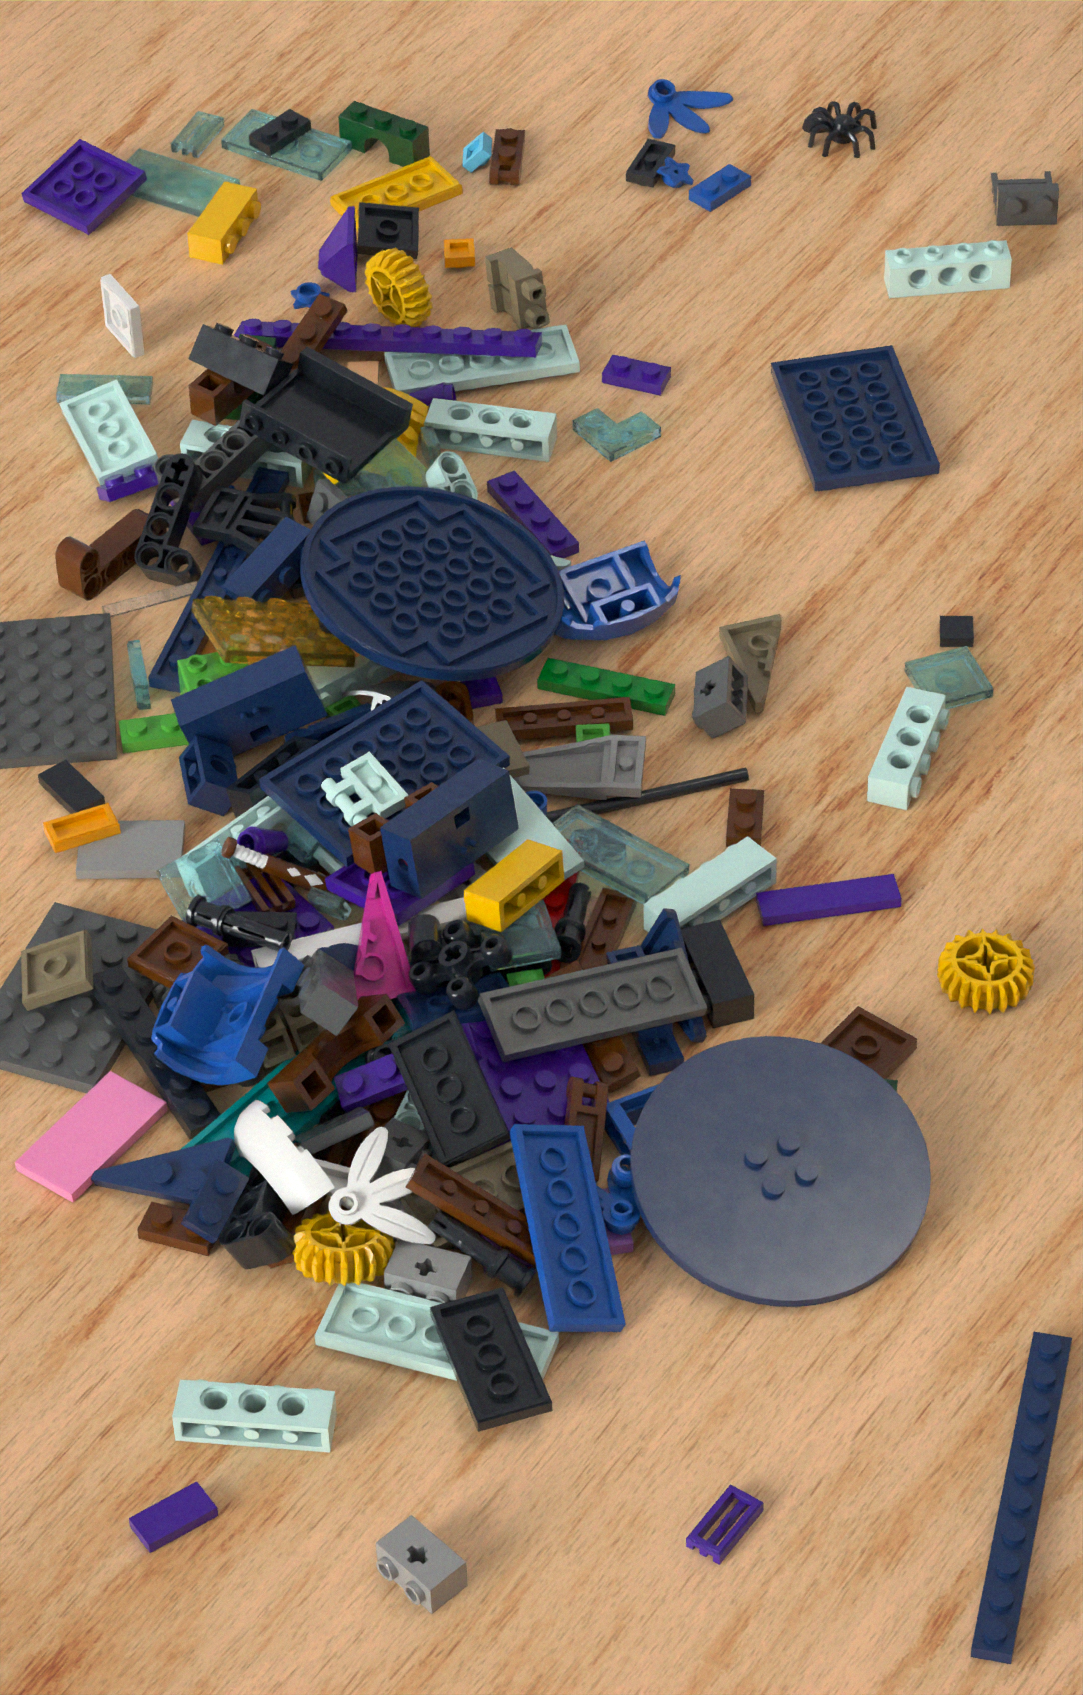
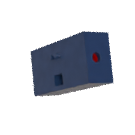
M296 645L171 699L179 726L188 743L192 741L195 735H199L230 746L233 757L328 716L318 688Z
M478 758L381 826L380 831L391 886L422 899L517 831L519 826L509 771Z

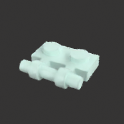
M370 752L340 768L341 776L344 779L336 784L332 778H327L321 784V788L327 793V800L332 806H338L342 810L344 819L350 826L366 819V816L372 812L387 818L406 807L404 797L408 796V794ZM356 793L362 800L354 804L349 796Z

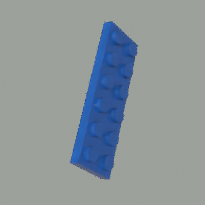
M514 1124L509 1133L549 1331L621 1332L626 1323L584 1126Z

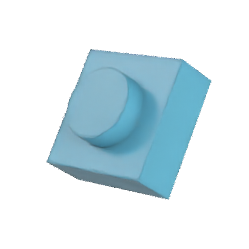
M482 132L463 148L462 166L470 173L477 167L484 166L492 156V138Z

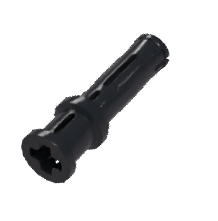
M575 883L570 887L563 918L559 919L555 924V936L551 940L549 949L551 955L559 962H573L581 954V943L586 934L583 922L592 893L588 891L590 887L585 883Z
M197 895L192 899L187 909L186 922L194 927L201 925L212 929L215 935L225 936L231 934L275 951H279L283 947L286 950L290 948L292 942L291 932H285L235 914L231 906L225 904L218 906L207 902L206 897Z
M441 1209L428 1226L430 1230L432 1229L487 1268L485 1272L489 1278L493 1279L496 1277L513 1289V1295L517 1298L522 1294L537 1272V1269L534 1267L529 1269L513 1258L509 1249H504L503 1247L500 1250Z

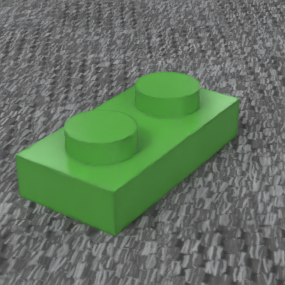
M175 713L119 721L123 753L189 745L179 726Z

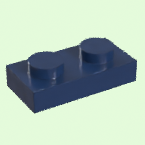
M220 1159L214 1161L181 1225L210 1243H214L218 1240L249 1178Z

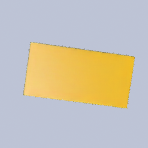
M429 156L330 197V204L341 216L349 206H355L356 230H358L359 202L417 207L419 211H422L463 194L462 185L433 157Z

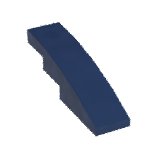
M640 945L606 952L608 964L645 956ZM673 1023L631 1032L649 1076L673 1071L684 1062V1056L673 1035Z

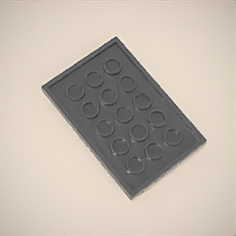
M110 613L0 622V769L54 765L64 760H67L69 763L118 759Z
M54 902L26 949L87 929L92 937L93 975L121 965L149 1006L154 998L151 987L153 980L129 968L127 958L157 929ZM20 957L0 989V1070L88 1093L110 1072L126 1043L91 990L27 1011L22 1004Z

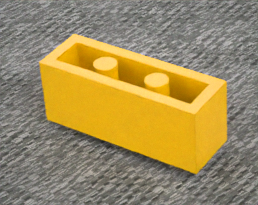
M223 182L187 233L189 255L191 258L223 265L228 256L234 253L236 245L242 236H246L251 223L260 215L261 203L258 201L257 188Z
M527 839L464 890L467 921L499 932L504 931L565 881L562 850Z

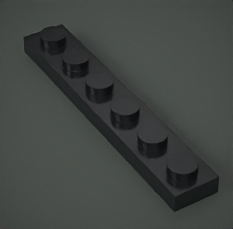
M118 965L94 974V989L91 990L162 1099L167 1102L168 1108L190 1140L217 1119L221 1115L199 1081L173 1071L154 1055L157 1045L152 1041L151 1036L157 1018L122 966Z

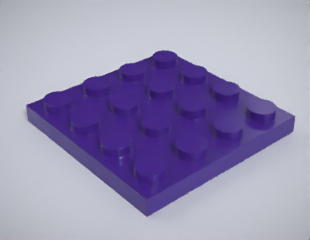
M487 1022L469 1023L474 1030L482 1060L478 1062L509 1131L514 1124L565 1125L567 1107L566 1088L569 1078L571 1076L583 1078L584 1083L594 1084L595 1081L600 1082L582 1044L502 1062ZM582 1097V1105L592 1106L591 1099ZM511 1138L508 1139V1140H506V1141H504V1142H502V1143H500V1144H498V1145H496V1146H494V1147H492V1148H490V1149L487 1150V1151H490V1150H492V1149H494V1148H496V1147H499V1146H501V1145H503V1144H505V1143L510 1142V1141H511Z

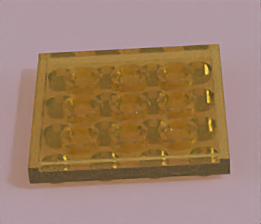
M217 596L193 599L191 611L224 663L253 664L296 645L306 666L354 668L356 654L335 635L327 634L320 629L318 624L319 618L306 599L301 600L300 603H289L278 598H271L268 602L255 601L248 597H238L236 600H224Z

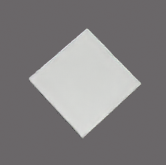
M111 274L101 277L106 327L134 358L145 355L139 305Z

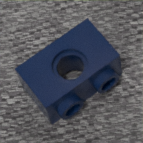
M195 735L179 756L188 805L224 816L231 807L226 788L238 780L232 749L228 745Z

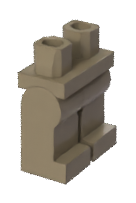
M512 247L485 256L487 279L491 283L488 284L491 309L496 313L505 310L513 317V321L519 329H526L528 327L538 329L548 325L550 319L546 307L545 297L547 295L542 271L538 268L533 269V266Z
M297 983L292 993L276 997L278 999L277 1005L269 1013L264 1025L266 1030L259 1041L269 1048L263 1061L265 1068L296 1056L286 1029H289L299 1053L325 1030L324 1027L301 1013Z

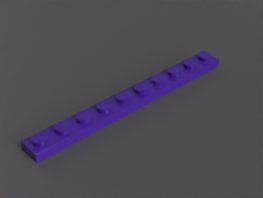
M248 319L240 323L234 336L239 338L240 334L272 337L276 338L277 347L283 348L299 323H291L289 320L261 322L259 319ZM340 322L322 349L536 358L542 346V332H532L529 329L502 331L499 328L471 330L469 327L444 329L435 325L425 328L411 327L406 324L394 327L381 326L377 323L351 325L348 322Z

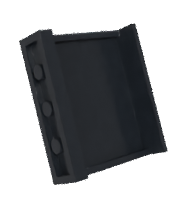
M306 347L300 352L298 368L256 404L246 399L243 401L239 426L346 485L408 429L413 404L315 350Z

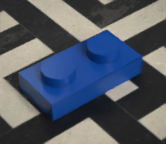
M728 164L689 190V200L711 212L750 187L751 176Z

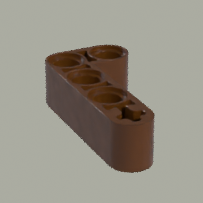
M140 509L132 510L89 546L71 536L64 538L59 543L55 553L59 585L87 601L92 600L136 564L134 558L135 551L148 513ZM166 528L162 529L158 536L164 535Z

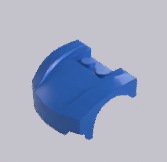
M645 540L559 570L564 589V607L555 635L571 640H609L631 635L655 623L675 604L681 575L674 577L671 586H668L657 573Z
M204 945L201 947L203 958L198 962L193 971L180 973L160 1008L151 1036L152 1041L157 1045L154 1055L173 1071L195 1081L215 1085L243 1082L257 1077L269 1049L259 1041L265 1033L266 1027L264 1025L269 1013L277 1005L278 999L276 997L293 992L304 964L283 947L279 949L273 965L265 968H251L237 964L222 956L209 945Z

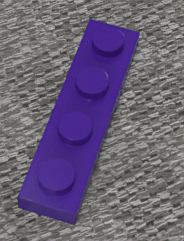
M515 470L487 481L488 493L511 518L531 532L550 555L564 559L579 553V542Z
M469 1022L463 1024L462 1026L477 1060H482L473 1028ZM393 1054L334 1077L341 1106L346 1113L408 1089Z

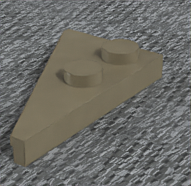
M780 614L719 627V637L728 656L748 676L747 697L755 713L764 710L781 631L782 617Z

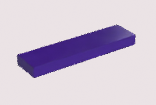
M894 874L756 893V903L763 926L901 907L902 902Z

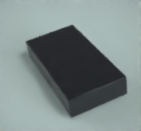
M67 760L38 774L39 784L70 814L105 804L104 796Z

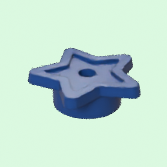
M666 157L665 166L657 170L661 174L663 182L672 188H680L683 184L693 185L694 180L688 174L690 167L688 163H677L671 157Z
M303 283L297 287V290L291 291V295L296 299L293 307L294 309L310 308L319 294L327 297L330 294L321 292L320 286L316 283Z

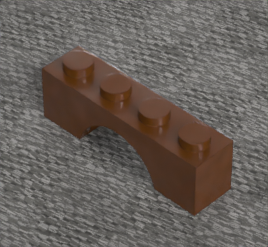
M387 994L361 996L357 1000V1010L337 1036L325 1029L267 1083L286 1113L312 1111L335 1089L331 1083L332 1079L343 1066L360 1054L382 1045L405 1024Z

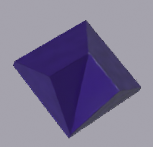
M349 206L319 249L318 269L321 271V275L345 290L356 292L358 254L355 206Z

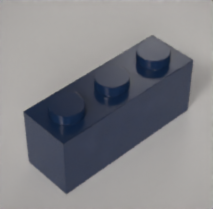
M285 517L222 585L233 605L261 620L301 576V557L306 538L311 529Z

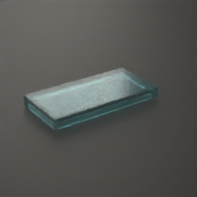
M251 109L221 139L223 149L320 181L352 150V141L311 128L310 131L272 156H269L249 145V135L275 119L276 116Z
M140 148L126 161L145 171L147 181L131 196L197 217L201 215L224 181L240 185L239 179Z
M578 804L552 823L584 860L585 867L580 871L643 905L651 897L659 895L671 887L677 880L689 874L690 864Z

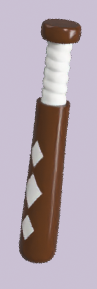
M228 837L222 846L221 856L225 858L235 857L242 861L244 860L247 863L260 867L263 872L341 905L350 903V901L327 890L325 878L328 876L270 854L262 855L259 852L237 844V840L232 837Z

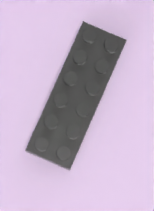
M682 948L480 993L478 999L502 1062L704 1016L707 1011V1005Z

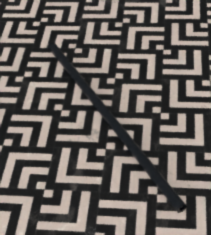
M746 767L643 790L641 791V798L616 796L607 798V800H598L550 811L545 816L555 825L749 781V775Z

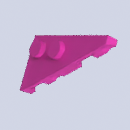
M381 871L371 874L369 878L354 967L357 1000L361 996L387 994L390 1000L396 999L399 994L416 991L408 977L410 965Z

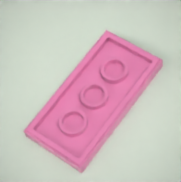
M110 1071L15 1161L16 1170L73 1203L94 1183L91 1180L94 1171L110 1167L168 1111L167 1102Z

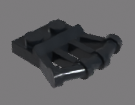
M217 485L193 524V535L224 542V547L233 544L247 552L250 556L263 541L258 543L248 536L265 540L285 517L295 521L293 510L296 508V497L291 493L255 494ZM269 508H278L280 511Z

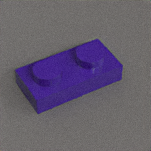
M617 355L611 356L602 372V383L660 396L671 378V367Z
M145 464L134 468V474L123 477V474H118L106 478L104 485L96 487L99 499L112 502L158 485L154 467H152V464Z

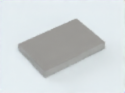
M185 820L118 821L121 834L78 847L77 879L181 878L175 861L182 857L184 853Z

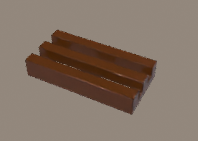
M247 862L246 868L242 869L240 865L233 867L235 879L258 912H286L296 908L295 898L281 878L263 872L283 901V904L260 873L263 872L260 867ZM252 876L264 896L272 904V908L269 909L248 877Z

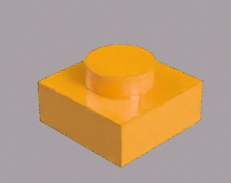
M474 238L444 240L445 268L475 266Z

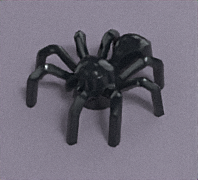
M831 101L828 104L827 110L824 107L813 109L812 113L805 118L802 126L805 132L810 133L808 147H813L816 133L827 132L830 134L825 139L823 157H828L830 144L833 140L839 144L852 142L854 158H860L859 142L855 134L864 131L869 136L870 149L875 150L876 147L873 132L868 127L861 126L859 120L863 119V116L867 114L870 116L871 128L877 129L875 112L870 109L861 110L858 102L850 103L846 114H841L840 105L836 101ZM833 107L835 108L836 113L835 118H833L831 115ZM853 108L856 109V116L854 118L851 116Z

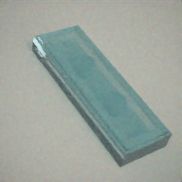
M60 374L56 392L57 403L64 402L117 379L130 404L150 405L154 385L153 376Z

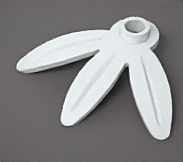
M378 1127L365 1138L358 1148L350 1167L348 1186L337 1190L332 1195L329 1201L330 1214L335 1221L343 1225H352L363 1219L375 1229L394 1238L411 1243L432 1244L436 1238L435 1234L425 1224L403 1211L380 1205L413 1193L405 1186L415 1168L395 1171L370 1183L382 1162L388 1139V1130L384 1127ZM344 1200H353L354 1206L348 1211L341 1209V1204Z

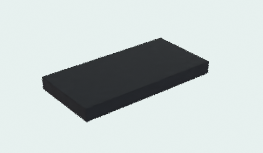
M454 1010L388 1044L440 1163L451 1168L510 1139L508 1127L460 1019Z
M503 1287L430 1307V1316L478 1432L553 1411L551 1398Z

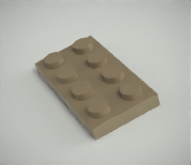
M511 1141L450 1168L526 1215ZM414 1192L399 1198L408 1214L421 1221L427 1227L440 1210V1208ZM467 1226L469 1229H471L472 1231H474L476 1234L482 1235V1234L478 1233L477 1231H475L474 1229H472V1228H470L469 1226ZM431 1229L436 1238L432 1244H428L429 1246L443 1250L455 1247Z

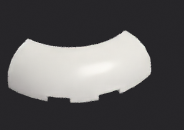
M255 1100L239 1115L234 1127L236 1148L239 1155L246 1158L264 1176L292 1215L330 1192L335 1186L307 1149L304 1150L302 1146L295 1147L292 1143L296 1139L295 1135L278 1115L269 1118L267 1116V1113L270 1112L268 1106L259 1100Z

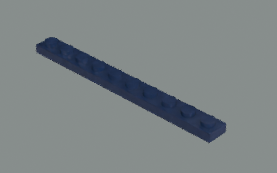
M258 467L246 492L255 494L284 493L289 484V472ZM248 536L257 542L260 540V538ZM219 541L148 677L149 687L180 693L177 660L189 658L192 655H201L229 600L222 585L249 557L247 552L233 544L224 547V542Z
M1033 1332L971 1647V1657L1006 1664L1012 1663L1071 1351V1337Z

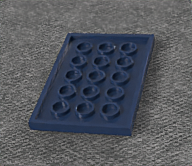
M892 345L771 362L773 380L815 492L939 474L940 463Z
M421 680L261 777L259 781L260 789L348 867L354 863L348 828L352 826L344 819L342 810L338 806H332L327 800V793L321 788L322 782L327 778H332L336 784L344 780L341 776L340 768L370 752L405 792L410 795L431 782L440 786L478 758L501 768H507L510 766V756ZM356 793L349 796L354 804L362 800ZM406 807L402 808L401 810L395 812L394 814L390 815L385 819L390 821L398 814L406 810ZM372 812L371 814L367 815L366 817L368 818V817H370L371 815H373L374 813Z

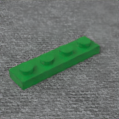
M547 658L537 679V686L540 690L587 700L630 697L631 709L666 716L675 696V684L553 658Z

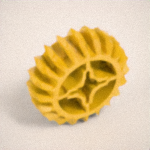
M396 247L385 251L382 250L370 258V261L366 263L365 276L367 279L365 284L369 287L368 294L372 296L373 304L377 306L378 313H382L384 318L396 325L406 324L411 327H417L431 316V309L433 308L430 301L432 295L428 290L429 284L424 279L425 275L420 272L419 265H415L413 258L407 256L403 250L399 251Z
M982 928L979 933L975 934L968 930L965 937L955 935L953 942H946V946L938 959L937 977L939 978L942 993L948 994L950 1002L959 1001L961 1009L970 1006L973 1008L974 1013L979 1009H986L990 1015L993 1009L997 1008L1004 1013L1007 1005L1017 1007L1020 1000H1026V996L1034 983L1035 965L1033 964V959H1031L1030 949L1024 948L1022 940L1013 941L1011 933L1004 936L999 935L997 929L993 933H986Z
M327 1210L324 1215L313 1214L312 1219L302 1220V1225L296 1227L294 1235L296 1247L292 1254L294 1255L296 1269L303 1272L304 1277H314L316 1283L325 1281L328 1282L329 1286L338 1283L343 1284L345 1287L348 1283L360 1285L363 1280L371 1282L374 1281L375 1276L384 1275V1271L395 1249V1241L392 1236L375 1229L363 1219L352 1225L340 1224L333 1219L330 1211Z

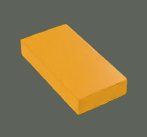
M109 803L43 822L44 832L55 853L121 834L120 824Z

